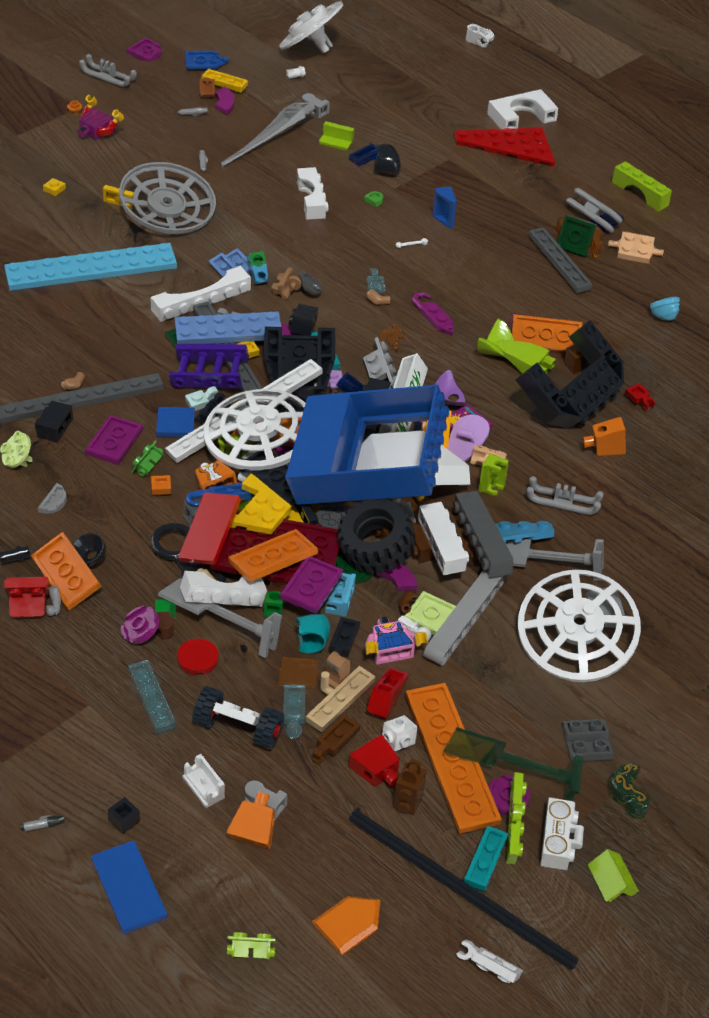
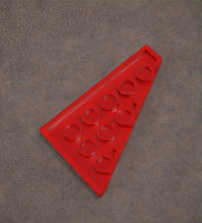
M543 127L454 131L456 145L467 146L473 149L474 147L484 148L485 152L503 156L510 154L517 156V159L537 164L544 162L550 164V167H555V160Z

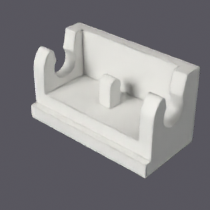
M201 754L195 757V764L193 766H190L188 762L185 764L182 777L205 808L225 798V784Z

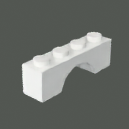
M316 167L297 168L298 189L310 194L304 197L306 220L325 218L326 212H328V202H326V195L323 192V183H320L321 177L320 174H317Z
M185 571L180 585L185 602L262 607L267 592L262 577L249 582L242 576L237 582L224 583L210 578L204 572Z

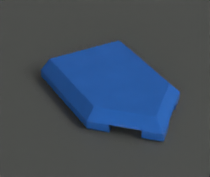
M185 51L186 70H215L230 61L228 57H222L216 51Z

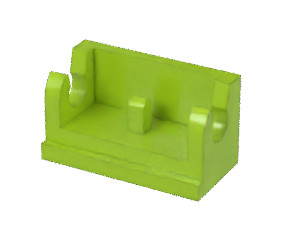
M491 453L482 464L479 492L497 495L498 491L491 488L504 489L509 460Z

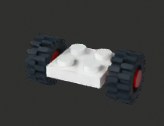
M209 686L203 687V690L200 691V696L198 695L197 703L195 702L194 714L192 715L194 723L211 728L218 719L217 716L221 713L256 726L257 729L254 732L255 736L253 738L254 744L270 750L275 747L281 734V729H283L282 724L285 720L283 712L267 707L260 717V713L246 708L240 711V706L223 701V691Z

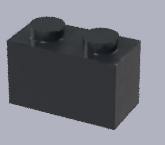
M298 304L297 308L293 309L292 315H290L288 324L291 326L290 332L311 336L316 325L319 308Z
M52 400L48 407L44 408L41 417L35 422L37 437L58 443L73 420L72 406Z

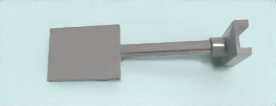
M522 539V542L516 543L514 540H506V545L513 557V566L526 567L528 558H539L593 565V572L602 574L604 569V540L601 539L595 540L593 554L585 553V555L530 549L531 539ZM593 577V580L601 581L600 579Z
M180 578L158 593V596L197 615L204 610H209L254 632L255 635L261 637L258 655L264 658L268 656L269 649L275 651L277 648L282 615L276 612L265 619L263 625H258L213 603L185 602L180 589L182 582Z

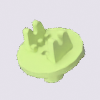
M16 431L7 442L1 445L0 452L2 453V462L5 466L9 468H15L19 465L26 467V461H33L32 457L28 455L31 441L27 434Z

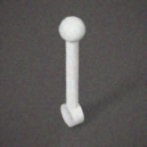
M423 238L421 241L397 242L396 247L401 248L402 246L416 244L427 245L428 240Z

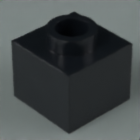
M126 797L107 810L108 820L122 834L140 821V811Z

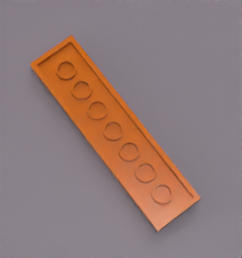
M446 683L407 690L405 692L406 700L458 833L462 834L484 829L487 826L501 825V816Z

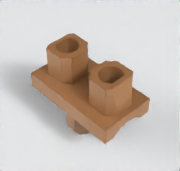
M287 268L285 273L278 274V283H273L272 285L274 295H281L282 299H288L292 290H298L301 287L299 277L292 274L293 268Z

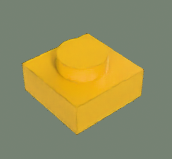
M54 178L43 185V191L57 196L66 189L65 183Z

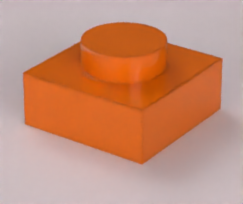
M170 475L151 476L152 495L171 494Z

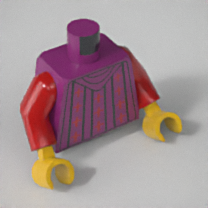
M87 95L86 101L88 105L85 106L79 119L80 128L77 130L78 135L81 138L87 135L94 140H98L115 133V128L118 125L117 122L124 119L123 114L116 109L112 113L114 117L112 118L95 107L91 108L97 104V100L95 97L92 99L91 95Z

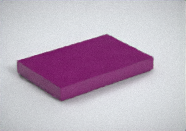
M110 415L85 449V455L119 465L144 430L143 425Z
M314 557L306 558L281 592L280 599L317 614L342 577L343 569Z

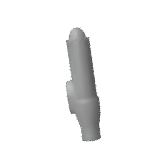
M201 107L180 109L178 111L179 115L192 116L208 113L207 108Z
M201 150L199 155L200 170L206 171L208 157H206L205 151Z

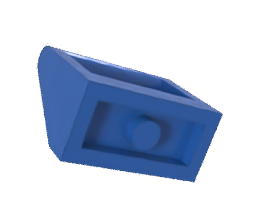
M451 187L435 188L432 213L434 219L448 228H454L457 203Z

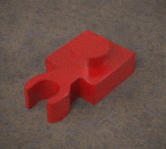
M640 383L625 390V395L633 403H641L645 410L649 409V405L654 408L655 400L650 398L651 393Z

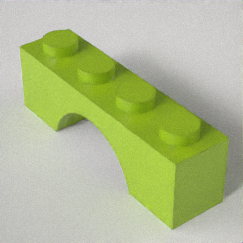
M627 162L615 166L612 183L623 190L631 185L637 186L643 192L647 205L658 212L669 206L671 189Z

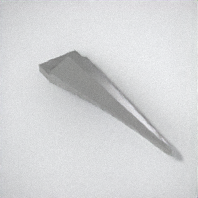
M293 103L285 107L256 138L241 150L222 161V167L298 125L306 115L310 114L311 110L315 109L314 103Z

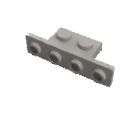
M376 337L375 341L378 349L363 357L369 377L384 380L388 377L393 387L397 371L394 365L391 364L393 360L387 352L389 350L385 341L381 342Z

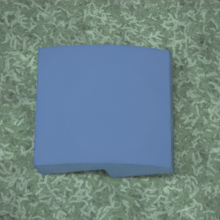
M238 248L226 256L220 253L209 260L211 266L222 277L226 275L227 270L241 266L248 275L251 274L247 257Z

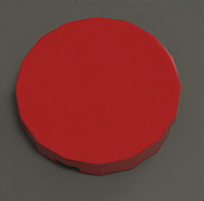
M196 638L188 640L178 649L177 659L179 667L189 674H207L214 670L218 664L219 653L217 647L206 639Z

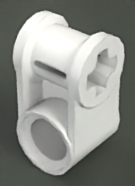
M469 24L467 27L466 41L484 48L494 39V34L491 30L476 24Z

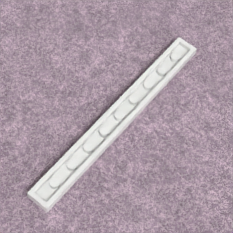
M310 359L262 389L292 393L321 375L322 368ZM256 395V396L278 397V396H274V395ZM256 400L257 405H268L271 402L270 400ZM246 402L239 405L235 410L243 411L250 407L249 403ZM223 414L211 420L209 434L220 429V420ZM228 415L225 426L236 423L237 417ZM204 424L165 448L166 453L176 463L206 446Z

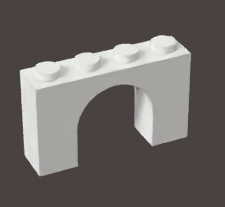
M541 89L492 100L488 104L487 114L500 129L518 128L519 116L514 111L519 110L535 114L543 124L557 120L558 107Z

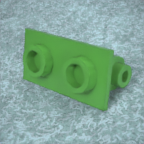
M156 440L151 446L147 444L142 451V454H144L142 457L138 455L132 463L134 468L131 474L136 470L140 476H147L154 467V464L162 458L163 450L154 446L157 442Z

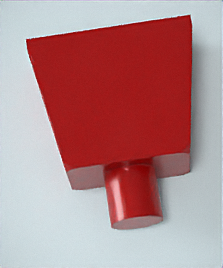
M381 734L350 754L349 768L372 786H378L386 781L391 787H394L399 778L397 772L400 760Z

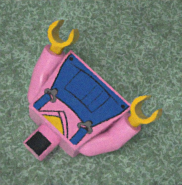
M381 617L377 620L378 625L373 627V632L368 635L364 649L366 650V655L374 653L376 665L413 658L415 645L418 647L421 643H428L427 633L418 632L415 634L408 628H405L402 622L390 623L387 617Z

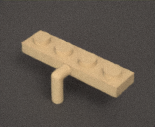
M359 666L333 689L329 686V672H322L320 689L328 696L306 715L305 721L320 732H323L375 682L376 676Z

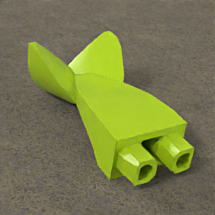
M497 319L487 339H478L477 350L479 353L505 357L522 374L535 363H538L546 374L548 369L552 370L555 367L556 359L549 356V350L532 343L514 341L508 326L500 319Z

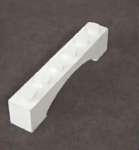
M241 266L227 270L226 275L221 280L204 289L181 294H167L164 292L152 296L151 311L160 322L193 311V305L208 301L210 304L250 291L251 277Z

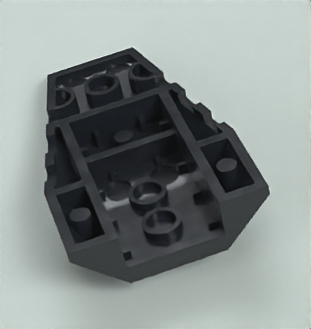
M265 326L264 359L271 383L312 359L322 368V374L290 394L297 396L305 403L307 396L325 395L336 357L335 328H318L317 336L282 335V327ZM288 398L284 400L296 412L304 411V408ZM278 405L280 413L289 412L283 405Z

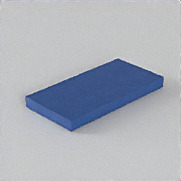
M134 840L91 856L92 863L123 935L167 918V912Z

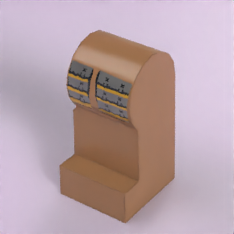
M336 651L332 652L327 658L325 666L326 671L330 674L329 686L335 689L350 675V660L340 656Z

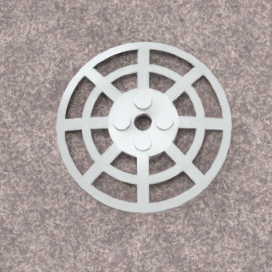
M256 389L235 394L219 403L208 415L204 424L205 444L216 459L237 469L253 471L283 466L290 462L293 449L276 458L273 456L272 449L284 444L289 439L296 440L297 434L295 431L298 426V418H302L303 412H296L284 400L288 398L303 408L306 403L295 395L273 389ZM256 395H274V396H278V397L256 396ZM242 399V400H240V401L234 403L233 405H231L229 408H224V407L227 406L228 404H230V403H232V402H234V401H236V400ZM256 400H270L271 402L268 405H257ZM246 402L249 403L250 407L243 411L235 410L239 405ZM281 404L289 412L279 413L275 407ZM216 414H223L220 420V429L209 434V424ZM228 415L237 417L236 423L225 426ZM292 418L290 429L281 426V419ZM237 429L241 437L236 441L227 432ZM278 432L284 435L274 442H269V439ZM222 435L226 442L234 446L231 453L227 455L220 451L214 445L212 439ZM247 440L261 441L262 445H248L245 443ZM240 450L264 451L266 460L248 461L240 460L236 457Z
M588 570L561 571L542 579L526 595L518 615L519 638L529 658L548 674L572 682L597 681L618 672L633 656L638 646L641 632L639 612L628 592L611 578ZM571 575L572 583L562 585L551 592L541 588V586L553 579ZM579 575L598 578L609 583L610 586L602 590L591 584L580 583ZM573 589V598L565 602L556 597L557 594L563 591ZM581 589L591 590L599 595L593 601L582 598ZM617 590L629 602L634 617L622 616L618 604L611 597ZM534 593L544 598L539 606L537 619L524 621L527 605ZM607 600L613 607L615 615H604L599 606ZM549 602L558 608L555 617L543 618L544 610ZM578 617L583 618L585 623L578 625L574 622V619ZM604 623H616V630L611 640L602 633ZM623 624L635 625L633 640L624 654L616 646L621 636ZM555 625L559 636L553 642L547 636L544 626ZM537 627L542 641L548 647L541 657L530 645L525 629ZM596 639L604 645L603 648L597 651L587 653L586 644L592 643ZM565 641L578 645V654L565 651L559 647ZM609 651L618 659V661L605 669L588 673L587 660L599 658ZM556 653L566 659L579 661L580 673L564 671L547 662Z

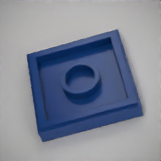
M158 407L156 437H184L194 431L195 408Z

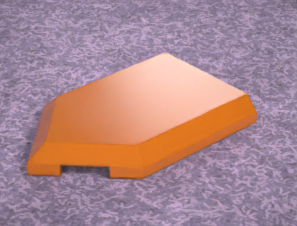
M347 896L313 920L312 924L342 956L378 930L380 899Z

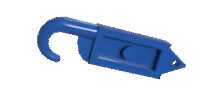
M242 483L192 491L187 494L186 502L192 506H199L200 502H195L192 499L202 498L204 493L239 495L241 501L251 499V496L254 494L241 489Z

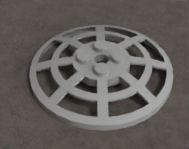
M151 162L136 166L123 177L119 188V199L126 213L139 224L154 231L169 234L193 232L205 226L215 212L216 197L209 183L196 172L178 164ZM157 170L158 178L150 179L143 183L135 177L148 171ZM164 171L179 173L189 179L184 184L172 179H166ZM130 180L137 186L133 199L124 196L125 187ZM196 182L205 191L208 198L199 200L194 191L189 187ZM159 184V187L152 191L147 188V186ZM166 184L174 185L176 187H179V189L176 190L170 187H166ZM141 191L148 196L147 201L138 200V195ZM187 192L193 201L186 202L183 194ZM126 203L133 204L143 218L135 215ZM210 204L207 218L205 220L197 218L200 206ZM140 206L148 207L151 213L146 215ZM195 207L193 215L184 213L185 208ZM157 216L165 218L167 223L154 220V218ZM182 217L186 221L174 223L173 219ZM191 222L197 223V225L176 229V227L185 226Z

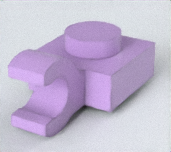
M332 370L327 387H330V392L334 388L342 387V371Z

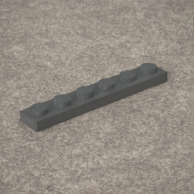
M544 227L529 231V237L576 293L592 289V283Z

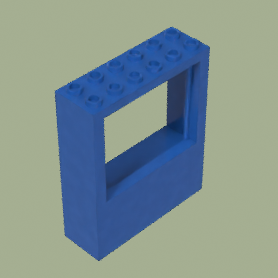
M439 385L307 396L285 477L296 504L431 495L432 489L436 485L435 474L439 470L438 459L441 458V445L444 444L443 433L447 429L446 418L449 417V408L445 406L444 393L440 391ZM428 420L419 466L356 470L366 425Z

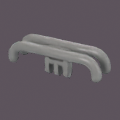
M91 54L86 55L87 63L91 68L100 71V73L88 69L85 60L82 59L79 62L80 68L85 74L120 87L128 86L137 76L135 70L131 71L130 76L116 71V64L105 59H101L100 65L92 60Z
M575 188L574 194L587 200L584 206L572 198L566 199L568 206H573L604 227L610 234L614 232V228L603 219L604 215L600 210L611 216L618 224L622 223V218L615 211L580 188Z
M535 476L530 477L529 484L531 487H528L526 490L529 500L536 504L585 515H593L599 512L601 508L600 501L604 496L601 491H598L595 497L575 494L576 487L572 486L571 491H568L569 485H564L563 490L561 489V483H557L556 489L543 487L537 484ZM534 491L540 494L554 496V500L536 496L534 494ZM573 501H576L585 504H592L593 507H584L572 503Z

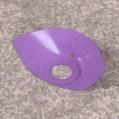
M445 371L435 384L439 385L440 391L444 393V403L452 406H465L464 395L456 385L452 371ZM452 394H457L459 399L451 401L448 400V397Z

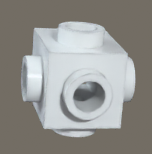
M404 715L384 722L382 735L392 749L397 751L415 744L417 726Z

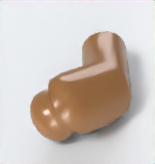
M375 290L367 292V298L374 305L390 304V296H381Z
M78 372L75 378H68L62 381V389H79L85 378L84 373Z

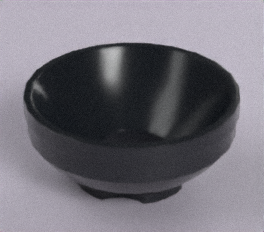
M89 532L82 534L72 544L88 567L98 563L105 555V542L97 533ZM91 551H97L94 558H87Z

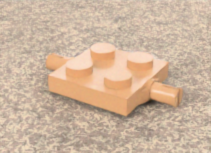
M623 232L619 242L609 240L608 247L617 248V258L649 264L650 258L653 255L663 256L664 250L654 248L655 237Z

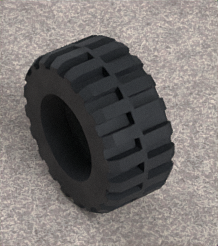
M385 498L384 500H364L362 503L357 502L354 504L352 509L349 508L345 512L346 516L343 515L339 521L340 524L338 525L337 532L343 555L352 567L356 566L357 570L362 572L366 570L367 573H374L376 571L384 573L385 570L389 569L391 571L395 569V566L402 565L404 559L409 558L412 554L411 551L415 547L414 541L416 536L411 517L405 507L401 506L397 501L392 502V499ZM375 529L391 530V533L380 541H362V538L367 533Z

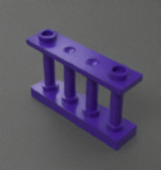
M246 344L176 345V353L180 365L178 372H169L172 387L210 388L215 386L216 388H242L243 384L238 369L240 362H248L249 359ZM188 361H198L195 372H185ZM205 361L215 362L213 373H203ZM222 362H232L230 373H220Z

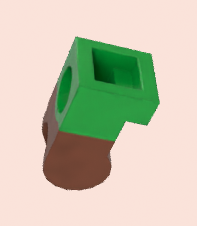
M270 582L264 601V617H269L275 612L283 615L285 601L280 599V594L287 584Z
M166 599L155 600V611L159 615L160 620L156 634L161 639H169L174 635V620L172 617H176V604Z

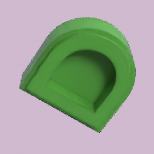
M377 191L370 192L364 196V201L374 207H378L383 203V194Z

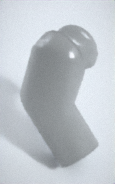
M51 586L48 590L52 605L46 607V612L48 616H57L60 613L61 597L58 586Z

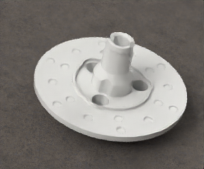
M342 1L333 3L326 8L320 4L311 12L306 11L296 19L297 22L288 30L290 34L279 45L280 49H287L307 37L313 40L321 53L328 51L329 47H333L325 34L323 25L343 7Z

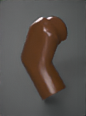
M412 590L405 591L400 599L399 606L403 613L411 611L409 602L414 603L416 601L415 599L418 597L416 592H412Z

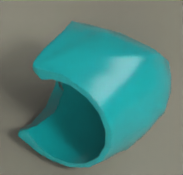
M324 614L296 617L295 629L300 642L299 652L313 654L321 651L325 647L330 635L331 625L328 618Z

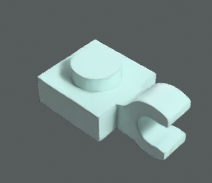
M213 386L205 393L200 390L185 395V400L190 408H195V411L205 408V405L214 398L218 390Z

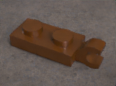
M343 714L317 739L318 747L313 751L315 757L312 758V761L320 765L328 753L334 756L360 731V724Z

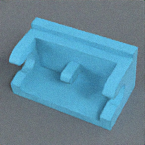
M343 573L341 579L344 581L339 580L331 591L325 613L347 617L355 588L356 574Z

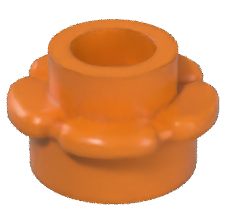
M71 101L67 105V109H69L71 114H79L82 104L78 101Z

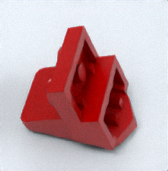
M8 577L7 580H4V589L7 596H9V614L12 618H36L45 615L46 596L49 595L48 588L50 585L48 577Z

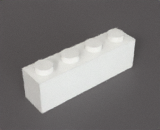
M442 502L419 506L418 521L442 574L448 575L466 571L469 555L462 547L461 537H458L456 534L455 524L451 523L448 510L444 508Z

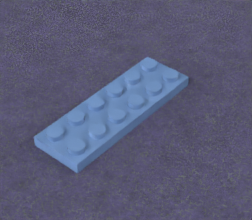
M279 312L175 317L177 344L264 341L265 326L281 327Z

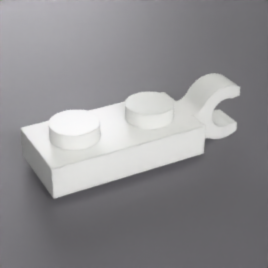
M469 940L462 941V945L468 948V953L457 952V956L460 959L472 958L471 960L475 961L480 969L485 971L491 970L498 974L497 977L506 983H514L520 978L522 969L482 947H476Z

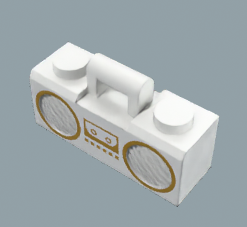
M555 798L548 799L540 866L567 870L569 862L574 861L575 849L582 848L584 827L577 825L579 812L574 811L575 803L573 801ZM570 833H574V839H569Z

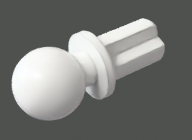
M401 616L398 619L405 628H408L413 633L426 632L428 641L431 639V631L427 627L419 628V622H413L405 616Z

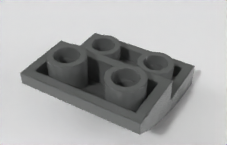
M605 719L563 721L564 736L571 762L613 759L614 753L609 741V730Z

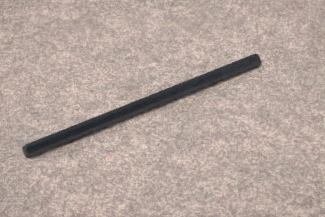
M355 809L350 814L349 820L552 958L570 970L577 966L578 957L360 811Z

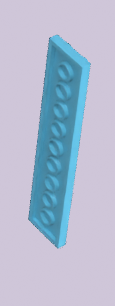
M162 243L4 264L9 291L176 269L177 262L171 244Z

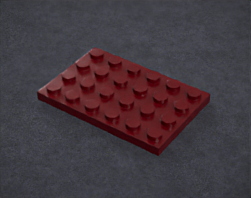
M284 519L272 534L249 531L247 527L242 526L230 527L216 565H211L210 569L241 575L229 563L228 557L295 529L318 548V554L311 557L335 566L340 548L338 532L334 528ZM304 560L262 577V579L288 584Z

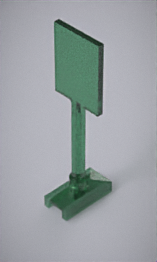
M459 727L455 728L444 748L446 753L490 767H494L497 760H502L557 778V781L566 783L564 800L573 801L574 793L579 794L583 766V756L575 754L567 770L563 768L557 769L503 752L506 747L505 742Z

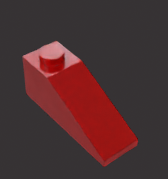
M390 667L372 688L367 712L379 718H387L409 678V673Z

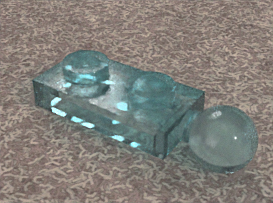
M284 685L283 713L285 720L283 724H287L285 732L292 739L298 738L302 734V726L300 724H305V685Z

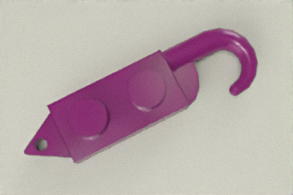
M424 292L414 294L412 297L413 304L438 332L453 335L454 321L436 303H422L418 299L419 297L430 299V295Z

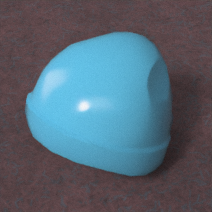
M679 297L665 298L651 303L650 309L657 318L671 321L676 318L679 312L680 299Z

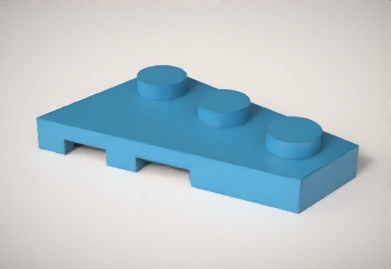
M502 521L499 524H495L505 543L506 540H514L515 543L522 542V539L526 537L531 540L554 537V528L547 521H539L538 523L527 521L510 523Z

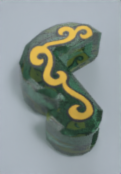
M624 764L613 773L609 784V794L616 802L627 805L625 811L628 815L634 818H642L647 813L650 797L632 784L638 777L640 766Z

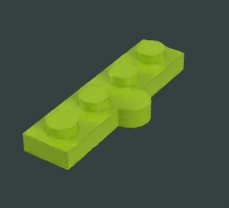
M517 772L514 773L510 791L509 834L506 863L515 864L517 858L521 857L523 852V843L519 842L520 836H523L524 823L521 822V819L525 813V802H522V795L525 796L527 783L523 782L524 773Z

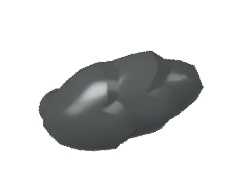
M302 271L299 274L302 288L306 293L318 295L322 291V286L311 274L306 271Z

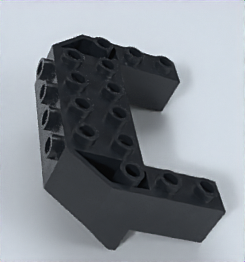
M591 320L569 336L570 340L590 365L564 388L559 390L538 363H535L515 379L537 407L530 413L532 417L546 424L570 429L578 422L580 424L584 423L589 419V413L592 416L600 409L599 405L604 406L610 401L609 396L613 398L620 392L619 388L624 384L623 360Z

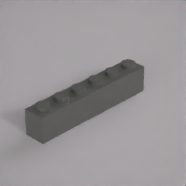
M478 491L455 494L453 511L457 513L459 523L463 524L465 535L469 536L471 547L475 548L476 556L478 559L480 558L483 570H486L489 578L511 575L513 572V557Z

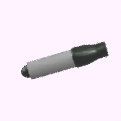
M64 815L42 816L38 820L23 823L20 829L26 832L44 827H52L59 823H64Z

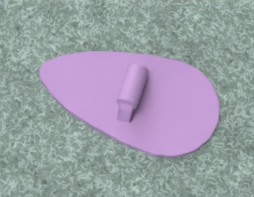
M466 415L458 419L451 431L448 450L464 462L472 457L474 446H482L487 439L490 431L488 422L479 415Z

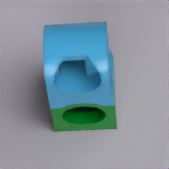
M264 251L249 253L247 261L252 273L253 284L268 283Z

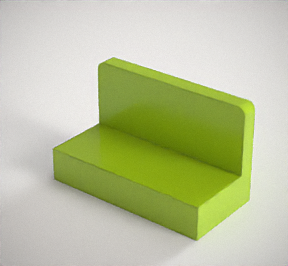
M325 121L323 124V135L319 140V144L347 151L354 141V128Z
M607 849L588 864L605 901L611 902L622 893L633 896L639 892L619 853Z

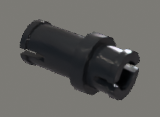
M28 545L24 547L16 546V549L0 552L1 565L16 560L21 562L24 558H31Z

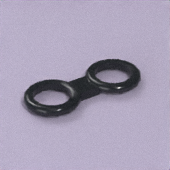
M169 523L162 525L154 531L150 543L153 551L159 557L175 560L176 565L182 572L179 576L180 579L183 578L185 571L196 572L202 568L204 570L207 569L213 574L217 581L226 583L224 573L219 570L210 569V564L180 562L178 559L180 551H168L160 546L159 539L166 533L180 532L187 537L190 529L188 526L181 523Z

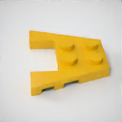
M250 474L243 481L241 489L255 496L238 515L235 514L231 527L242 526L247 527L249 531L272 534L291 512V505L256 476Z

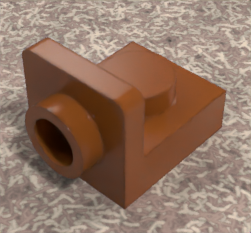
M200 79V98H215V79Z

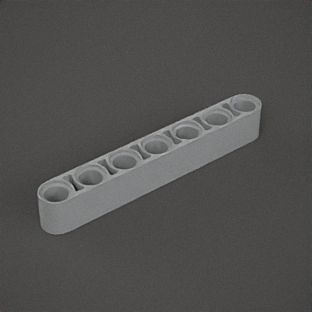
M483 570L427 644L423 657L443 666L502 587L507 575L489 578L486 570Z

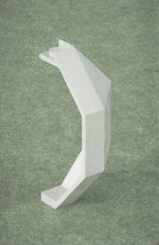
M411 431L370 434L362 442L356 470L419 466L426 432ZM441 445V458L438 459L439 470L435 474L436 485H470L469 465Z

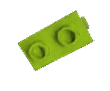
M236 932L233 933V936H228V941L232 942V945H227V955H231V957L248 958L249 949H253V958L270 959V957H275V947H271V944H276V940L271 939L269 934H257V938L247 937V933Z

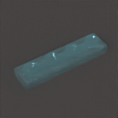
M145 660L128 665L130 676L156 734L176 728L175 718L149 661Z

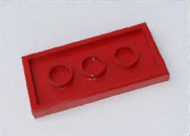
M203 494L178 556L180 562L216 565L241 502L239 495Z

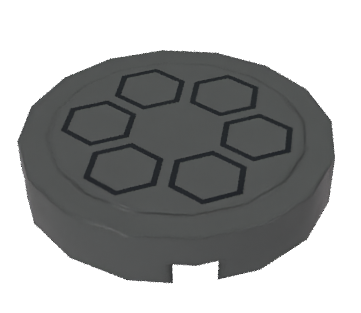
M341 503L323 505L317 511L318 526L338 529L339 521L343 515L346 516L345 512L349 507Z

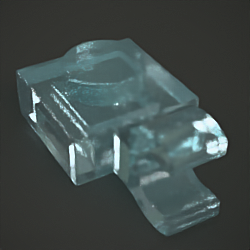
M371 268V275L367 277L368 291L375 290L377 293H385L384 276H378V268Z

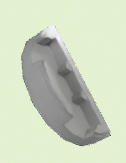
M58 483L55 484L39 505L38 513H54L65 506L67 496L63 486Z

